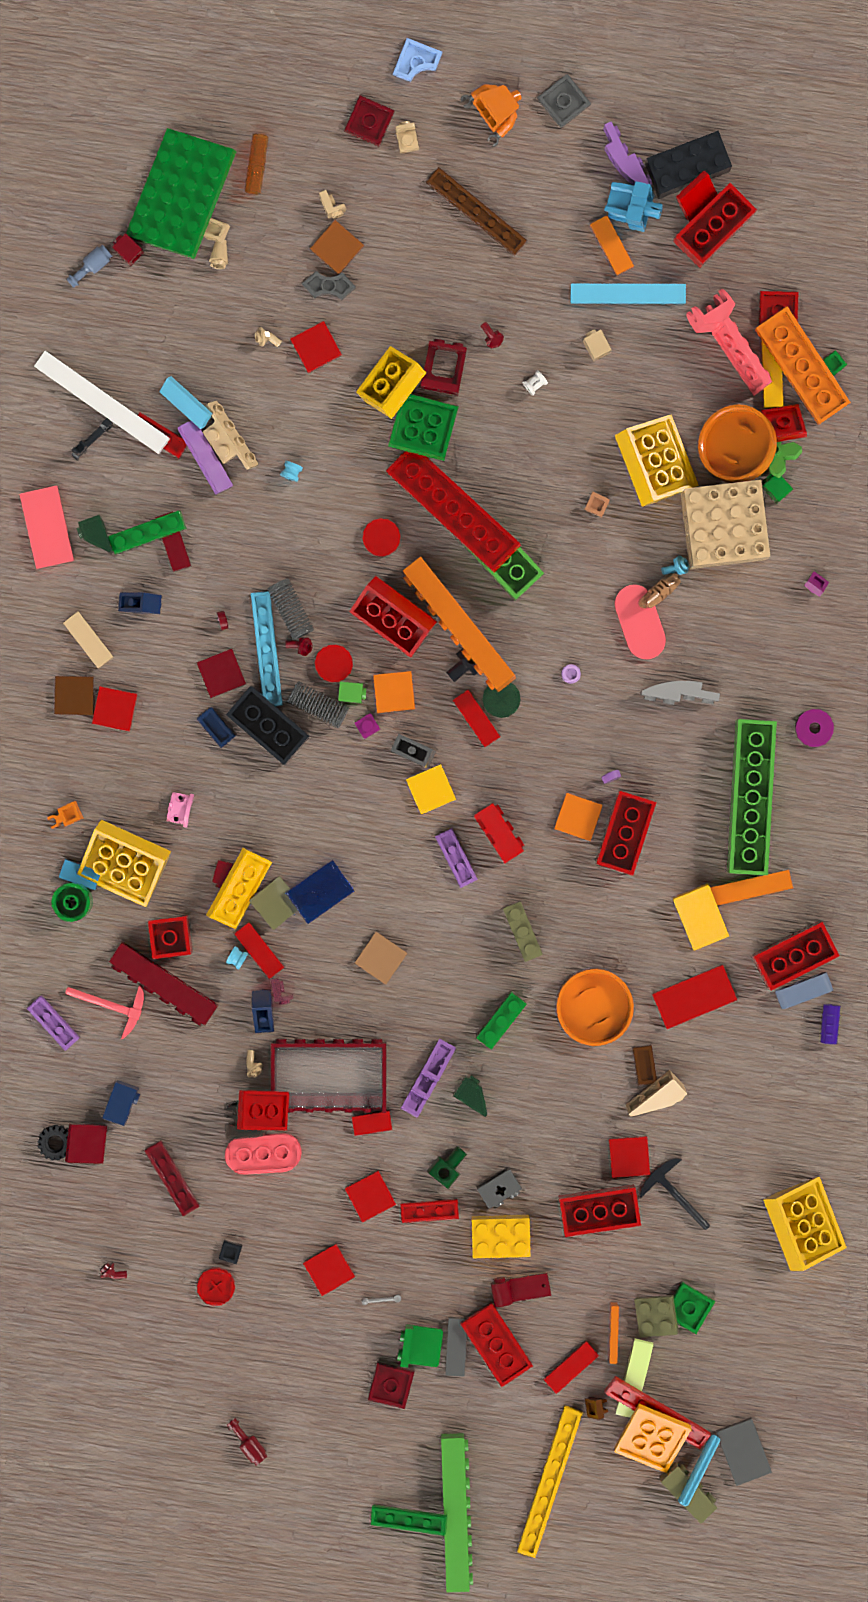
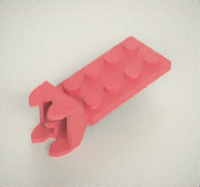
M724 289L718 291L720 296L717 294L713 296L717 306L715 309L711 305L706 306L707 314L704 315L698 307L694 306L691 308L693 314L689 311L686 313V316L696 333L712 332V335L753 396L766 388L772 380L770 379L769 372L760 364L758 356L750 349L748 341L739 333L736 323L728 318L735 303Z

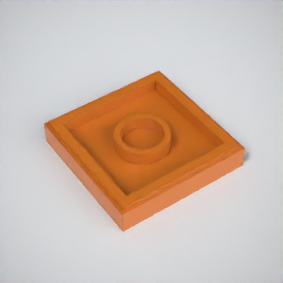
M411 671L373 675L377 713L415 709Z
M566 793L554 829L591 841L603 805Z

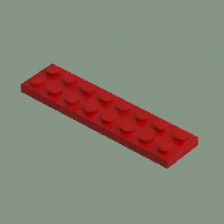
M405 451L386 470L388 475L492 572L495 573L521 546L520 542L427 456Z

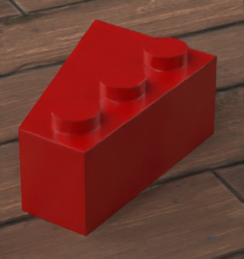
M491 803L473 816L502 861L507 863L524 852L522 847L525 845L519 836L515 838L512 831L514 828L509 820L505 822L501 815L504 813L499 805Z

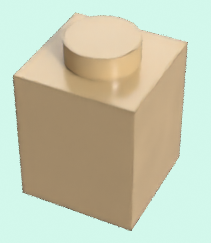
M592 330L585 334L586 338H584L583 343L593 362L611 353L612 350L602 330L597 332Z

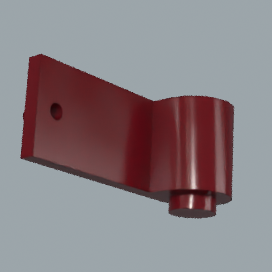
M548 1273L510 1279L497 1277L493 1279L494 1282L490 1283L495 1307L509 1306L516 1301L552 1296Z

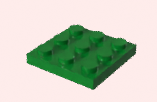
M410 394L397 412L388 447L444 461L458 406Z

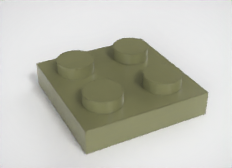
M673 1295L634 1299L639 1337L678 1334Z

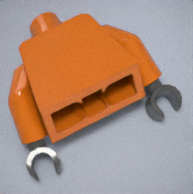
M484 84L471 92L470 96L463 95L460 100L463 102L469 99V102L463 107L468 109L474 104L493 132H497L495 135H490L487 139L489 141L493 137L496 138L497 142L492 146L496 147L499 144V138H503L513 128L517 118L516 111L519 109L517 102L522 99V96L518 90L510 93L505 85L498 87L497 85Z

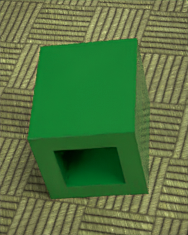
M770 474L763 480L765 484L762 486V489L776 504L793 490L782 476L777 478Z

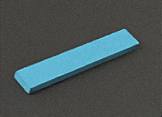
M571 284V304H686V284Z
M268 591L251 593L262 695L275 706H282L271 595Z

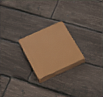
M376 931L355 961V964L384 984H387L407 955V952Z

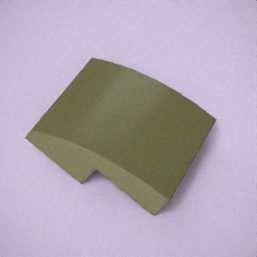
M280 876L249 900L273 930L304 906Z

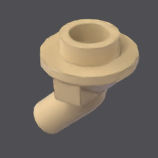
M258 327L257 331H255V341L260 346H264L267 340L276 347L281 344L282 341L269 331H265L262 327Z
M247 1050V1076L255 1078L261 1074L263 1064L254 1063L255 1051Z

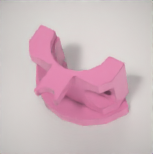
M173 792L166 821L183 824V827L187 828L194 794L189 796Z

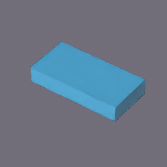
M65 859L59 878L96 890L97 883L77 875L81 864ZM85 866L82 871L83 875L96 881L99 880L100 875L96 874L93 869Z

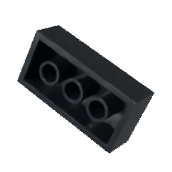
M719 130L650 156L645 161V166L658 199L683 190L703 171L709 174L710 179L730 172L732 168Z
M253 686L247 689L226 714L283 765H286L310 738L309 734Z

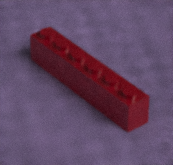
M125 942L120 944L109 961L112 964V969L119 973L123 971L128 975L127 978L136 984L140 982L144 985V990L150 994L155 992L160 996L159 999L167 1005L169 1003L176 1006L175 1010L182 1015L187 1013L192 1017L191 1020L199 1026L201 1024L206 1025L219 1004Z

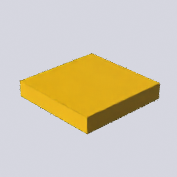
M441 764L406 779L421 815L456 800Z

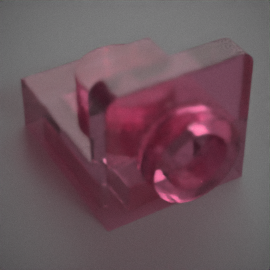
M279 977L271 978L274 1002H279V1005L291 1003L290 1000L294 999L293 994L282 996V992H285L284 982L280 981Z

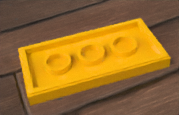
M242 848L206 916L236 929L250 904L249 900L254 897L272 862Z

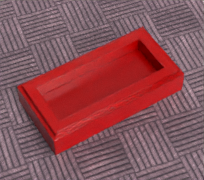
M390 1110L386 1111V1113L375 1112L352 1116L354 1136L392 1130Z

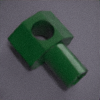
M456 1146L446 1160L438 1156L427 1172L449 1189L461 1175L456 1168L467 1154L460 1147ZM441 1168L448 1169V1176L441 1177L438 1173Z

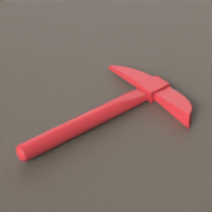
M141 985L138 987L134 1005L131 1008L67 987L65 991L67 995L128 1015L129 1019L121 1039H124L133 1030L142 1012L144 989Z

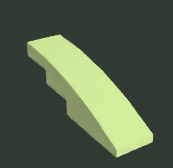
M635 1338L623 1381L642 1391L653 1343ZM618 1402L616 1414L631 1418L634 1410Z

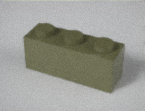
M521 901L503 907L524 961L527 962L543 955Z
M675 1462L667 1473L664 1472L659 1478L661 1483L678 1500L690 1477L688 1475L690 1471L683 1464L679 1465ZM699 1483L689 1505L684 1506L700 1524L717 1509L715 1497L710 1492L706 1494L702 1489L703 1485Z

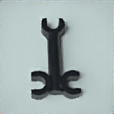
M108 418L86 440H81L75 448H72V456L76 461L79 460L82 454L87 452L86 449L112 428L113 423Z

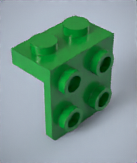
M406 1324L405 1330H401L400 1342H403V1347L398 1350L397 1361H401L400 1367L408 1368V1364L438 1367L443 1330Z

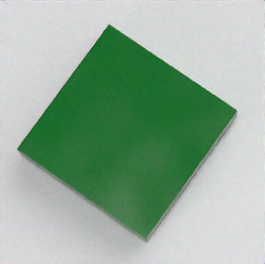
M682 1281L673 1295L677 1324L697 1334L712 1309L715 1300Z

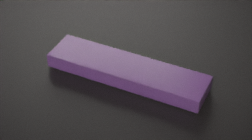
M192 421L180 425L177 429L215 495L231 488L233 484L202 430Z

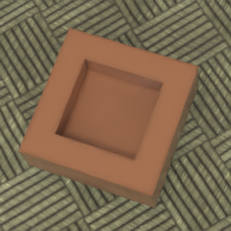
M592 492L584 510L602 518L610 499Z

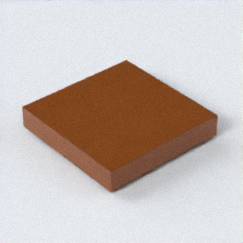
M335 220L310 250L339 275L362 250L364 245Z

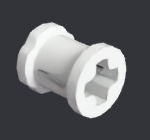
M538 370L535 371V375L530 379L522 382L531 395H534L535 391L542 385L548 384L545 377Z

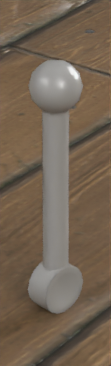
M396 1294L394 1297L363 1298L361 1302L363 1305L384 1301H395L398 1303L401 1301V1296Z

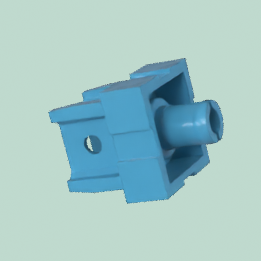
M636 181L633 186L612 182L605 211L608 212L610 219L627 223L632 230L645 232L648 217L660 219L663 204L653 202L655 195L650 184Z

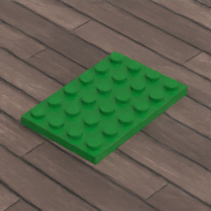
M167 128L126 234L131 239L195 259L236 151L232 148Z

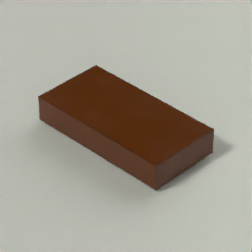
M652 1045L632 1047L638 1086L654 1083L657 1080Z

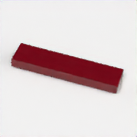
M160 1140L145 1149L144 1152L182 1216L200 1207L163 1142Z

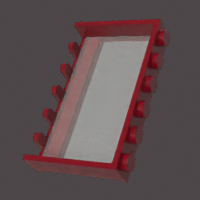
M277 1038L275 1042H271V1091L289 1092L288 1113H293L294 1111H306V1113L314 1111H325L326 1113H332L333 1111H344L345 1113H351L352 1111H363L364 1113L382 1111V1113H386L387 1042H383L381 1038H373L371 1042H363L362 1038H354L352 1042H344L343 1038H335L333 1042H325L324 1038H315L314 1042H306L304 1038H296L294 1042H287L285 1038Z

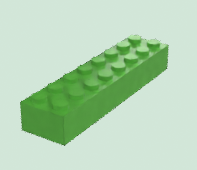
M735 720L727 873L768 875L777 721Z

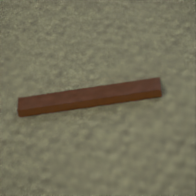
M438 167L426 181L430 187L514 256L527 242L522 235L441 168Z

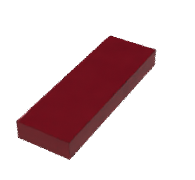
M172 511V512H169V513H166V514H163V515H160V516H157V517H155V519H157V518H159V517H162V516H165V515H168V514H170V513H173V511ZM181 532L162 538L173 572L192 567Z

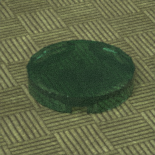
M510 683L500 692H497L496 689L491 690L487 686L482 700L483 706L489 714L494 717L505 718L516 712L521 698L517 687Z

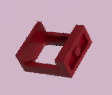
M441 339L429 340L424 367L426 374L422 378L421 389L458 396L467 348L463 347L464 344L453 342L451 345L445 344V341ZM437 350L457 353L458 358L453 378L432 374L435 352Z

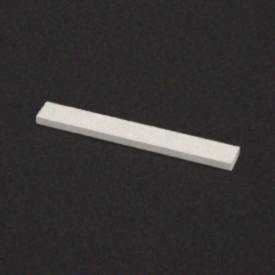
M44 351L34 365L39 371L157 454H160L170 440L169 437L48 352Z

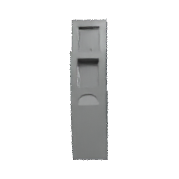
M696 681L661 683L649 687L640 693V695L644 696V700L655 701L658 698L663 699V703L670 705L680 702L681 695H683L685 700L694 701L695 698L702 699V703L712 705L714 701L718 702L720 693L701 690L703 682Z

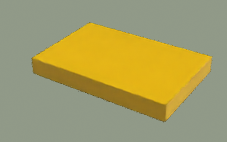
M708 883L672 898L693 950L729 937Z

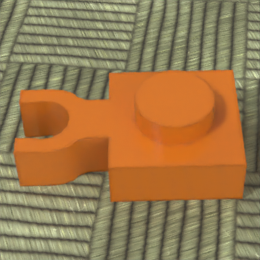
M76 801L58 808L59 815L47 817L48 820L53 818L56 820V824L51 826V829L59 827L62 822L66 827L84 819Z

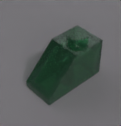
M101 515L78 522L79 527L76 529L80 539L83 538L85 542L110 554L114 553Z
M465 1075L453 1093V1097L486 1117L487 1109L482 1085L479 1084L480 1080L473 1075L470 1077Z

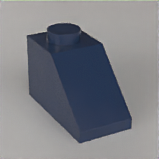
M120 592L118 611L160 614L162 595Z
M271 990L252 991V1014L255 1033L274 1032Z

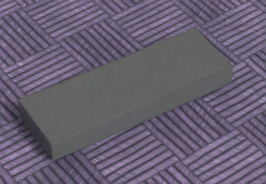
M449 1317L445 1376L465 1377L467 1334L460 1325V1322L466 1318Z

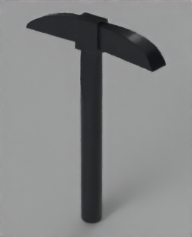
M676 1157L669 1159L650 1174L651 1176L642 1187L640 1199L658 1182L704 1230H707L710 1224L665 1178V1174L682 1160Z

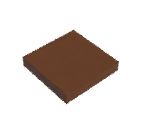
M55 676L54 714L94 715V677Z

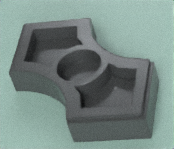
M315 271L302 283L303 287L314 299L321 295L329 294L338 297L342 301L356 289L355 285L344 273L335 277H326Z

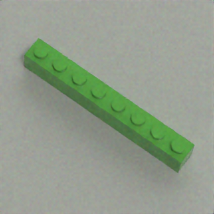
M464 1433L441 1434L444 1515H447L445 1535L446 1591L470 1592L469 1585H473V1573H469V1566L473 1565L472 1554H468V1547H472V1537L468 1535L467 1528H471V1516H467V1509L470 1508V1497H466V1489H470V1480L465 1474V1470H469V1458H465V1451H468V1439H464Z

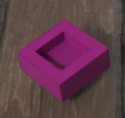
M813 571L804 586L810 592L820 597L829 582Z
M371 713L354 723L364 740L381 730Z

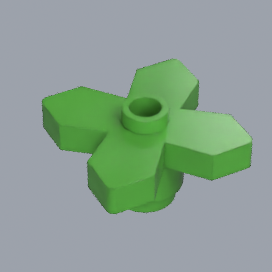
M782 441L777 442L776 453L769 466L770 473L780 478L786 471V460H796L802 453V447L795 442L783 445Z

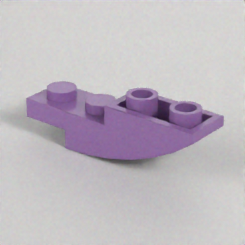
M612 121L605 124L603 130L609 141V144L605 146V152L617 171L633 186L636 181L652 185L649 175H645L642 169L644 164L641 158H637L635 153L627 155L629 151L626 144H622L619 137L621 134L618 127L613 126Z

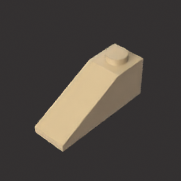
M669 1070L628 1102L626 1108L631 1117L673 1106L676 1102L683 1100L687 1092L684 1084Z

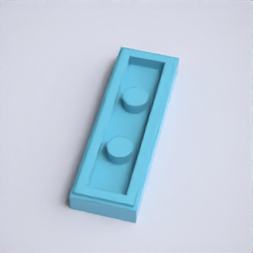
M172 376L166 379L159 391L200 429L206 426L213 414Z

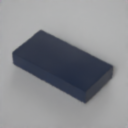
M212 707L197 718L220 748H223L236 737Z

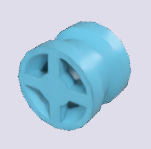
M285 461V468L281 471L280 476L298 482V474L302 472L303 467L290 461Z
M235 946L226 963L235 965V968L239 970L248 953L239 951V948Z

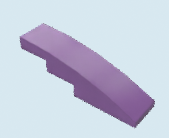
M441 1039L438 1040L401 1107L402 1110L415 1117L419 1116L456 1047Z

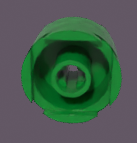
M67 883L60 886L54 892L51 904L55 914L61 920L74 922L85 918L90 913L93 906L91 891L84 885ZM74 897L76 905L71 907V903L68 900Z

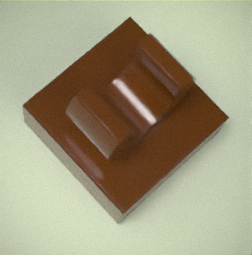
M585 1398L587 1417L596 1420L603 1419L604 1414L608 1413V1409L603 1408V1403L607 1402V1399Z

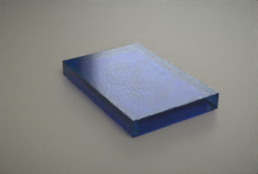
M332 860L286 892V895L308 925L353 893L354 889Z

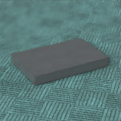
M752 1418L716 1430L736 1486L772 1473Z

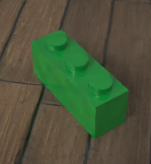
M510 991L476 1035V1038L492 1050L527 1003Z

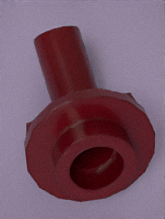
M484 322L480 327L488 336L485 339L489 348L499 347L504 340V335L499 330L494 332L489 324Z
M301 637L299 641L285 640V648L298 649V654L301 656H307L312 651L313 644L310 638Z
M107 1262L100 1269L101 1278H127V1271H115L113 1262L110 1264Z

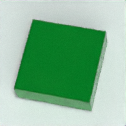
M836 350L823 360L833 376L847 366V363Z

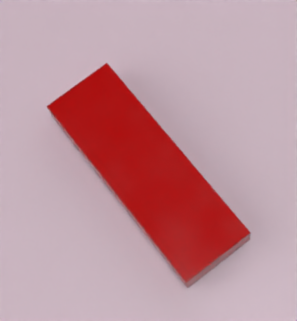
M139 412L137 416L170 438L163 449L180 459L187 447L184 439Z
M469 690L452 700L484 747L500 738V735Z
M250 922L234 933L269 979L284 968L283 964Z
M458 1199L400 1203L402 1223L459 1219Z
M585 1341L543 1379L557 1394L598 1358L599 1354Z

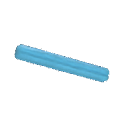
M716 1435L709 1437L678 1499V1502L683 1506L689 1505L720 1443V1438Z

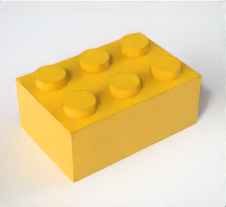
M390 346L356 393L367 404L392 419L426 372L416 361Z
M529 1215L471 1216L473 1258L531 1257Z

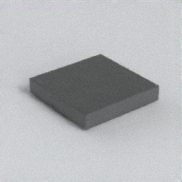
M568 74L537 97V100L561 129L591 105V102Z

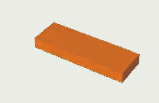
M606 215L591 223L590 227L616 276L633 268L634 265L609 217Z
M610 1302L608 1356L610 1364H616L618 1359L619 1306L616 1302Z

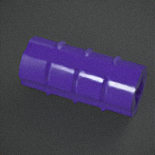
M823 1004L820 1043H838L839 1019L841 1016L840 1005Z

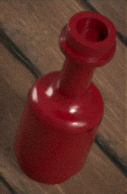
M234 1418L227 1424L228 1430L232 1429L241 1440L240 1450L251 1463L257 1466L267 1458L266 1450L254 1435L247 1436L238 1425L240 1421Z

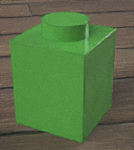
M340 682L338 701L362 704V699L366 700L367 688H363L361 683Z

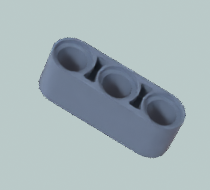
M822 972L776 990L775 993L781 1009H786L833 991V987L827 972Z

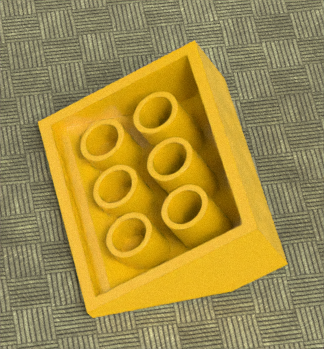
M672 415L627 428L615 435L642 507L677 495L684 489L699 486Z
M101 820L94 829L77 875L97 883L98 886L147 907L171 851ZM85 866L93 869L96 874L100 875L98 881L82 874Z
M820 1176L763 1199L790 1271H804L847 1248Z

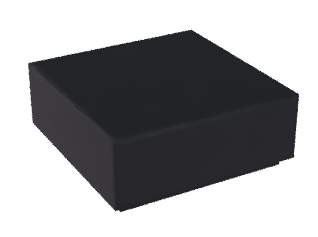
M224 1240L219 1259L237 1265L243 1245Z

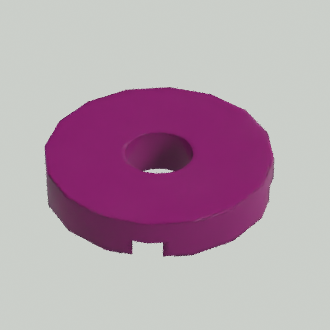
M810 709L798 717L795 732L797 738L803 744L809 747H819L825 745L831 739L834 733V724L826 712L820 709ZM814 722L820 728L816 734L811 733L809 730L810 724Z

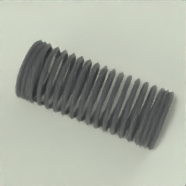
M289 578L273 584L267 590L272 595L271 598H274V604H277V610H279L280 616L284 623H286L285 626L289 629L288 632H290L292 640H296L312 632L314 628L312 627L313 625H309L311 622H307L309 619L293 625L308 616H304L306 612L302 613L305 611L304 609L288 616L302 609L303 606L299 607L302 605V603H299L300 600L295 601L299 597H296L297 594H294L296 591H292L294 588H291L293 585H290Z
M298 681L288 699V703L295 705V707L298 706L301 710L307 711V713L313 714L317 718L320 717V720L323 718V721L326 720V723L329 721V724L332 723V726L339 729L349 707L344 705L340 711L343 705L341 703L336 711L339 705L338 702L332 712L336 700L331 706L333 699H331L326 708L330 700L329 697L322 708L327 695L321 703L324 694H322L317 703L321 695L320 692L313 703L318 693L316 691L311 700L315 689H313L307 700L312 687L303 700L309 686H307L301 697L306 684L303 686V683Z

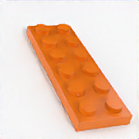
M785 307L755 328V331L818 425L851 403L788 307Z

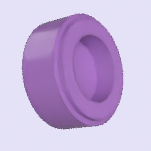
M615 770L603 775L601 778L603 783L607 784L622 776L619 770Z

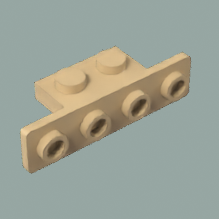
M217 401L205 405L213 413L211 416L215 422L204 430L203 434L222 463H228L235 456H238L247 470L256 467L258 462L255 455L250 452L245 444V440L235 429L234 423L225 414L223 406Z

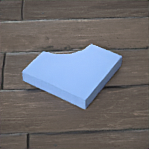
M406 38L393 75L411 82L414 76L421 71H436L443 52Z

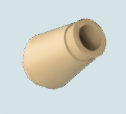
M224 240L223 244L215 241L209 259L212 268H226L228 264L226 240Z

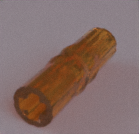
M255 133L252 135L245 192L252 195H260L269 138L264 134Z

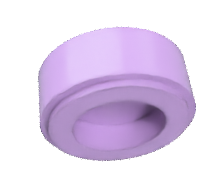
M569 664L563 668L561 676L566 683L573 684L580 679L581 672L576 665Z

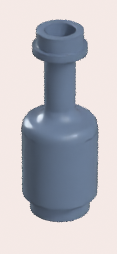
M103 244L100 247L97 246L84 257V266L73 276L69 275L67 281L73 287L78 286V281L88 272L96 274L110 262L111 253Z

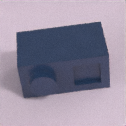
M117 1080L102 1118L125 1126L133 1104L137 1105L140 1098L139 1088Z

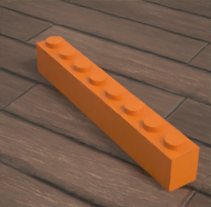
M421 556L403 570L405 582L409 587L412 585L417 591L414 593L421 602L423 600L427 602L428 606L426 608L431 615L439 617V625L444 631L447 629L452 634L450 636L451 640L456 646L458 644L462 646L464 650L461 652L468 661L470 659L473 660L476 664L473 667L479 675H485L487 678L485 682L491 690L496 689L497 692H500L516 679L512 670Z

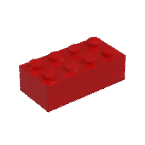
M729 183L675 236L673 242L701 268L755 215L757 209Z
M377 576L367 584L349 611L410 658L419 649L437 623L435 619Z
M618 791L595 864L633 876L657 802Z
M817 921L751 956L767 988L772 991L840 955L824 923Z
M634 1184L558 1195L565 1237L641 1226Z

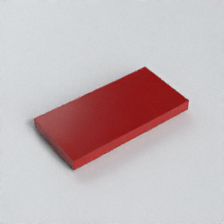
M723 965L652 993L666 1029L737 1001Z
M492 1302L460 1322V1325L501 1388L533 1367Z

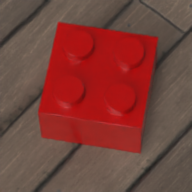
M188 915L148 921L152 959L191 955L193 953Z

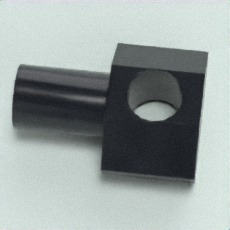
M463 648L456 653L460 661L446 672L453 682H456L468 671L473 676L478 673L473 667L476 664L468 663L466 657L461 652L464 650Z

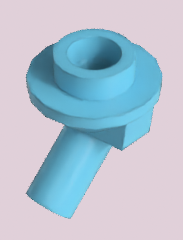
M677 556L673 559L674 565L661 568L663 575L677 572L678 575L688 573L689 562L686 558Z

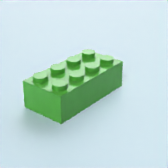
M463 544L515 601L544 575V572L520 547L494 573Z

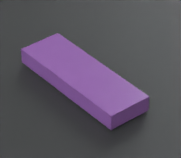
M451 828L435 836L460 888L478 880L453 829Z
M42 995L27 1008L65 1051L80 1038Z

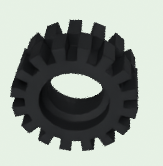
M56 1124L44 1129L37 1141V1147L41 1151L40 1154H43L44 1158H49L51 1161L65 1158L68 1128L65 1129L63 1125L58 1126ZM57 1135L61 1137L63 1145L60 1149L54 1150L50 1148L48 1141L51 1136Z

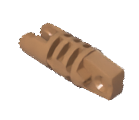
M671 573L657 582L639 599L638 604L640 608H652L668 597L681 583L678 575Z

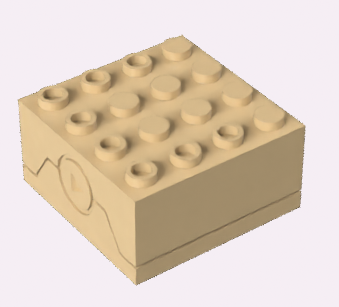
M761 480L687 488L680 493L689 569L762 561L770 557Z

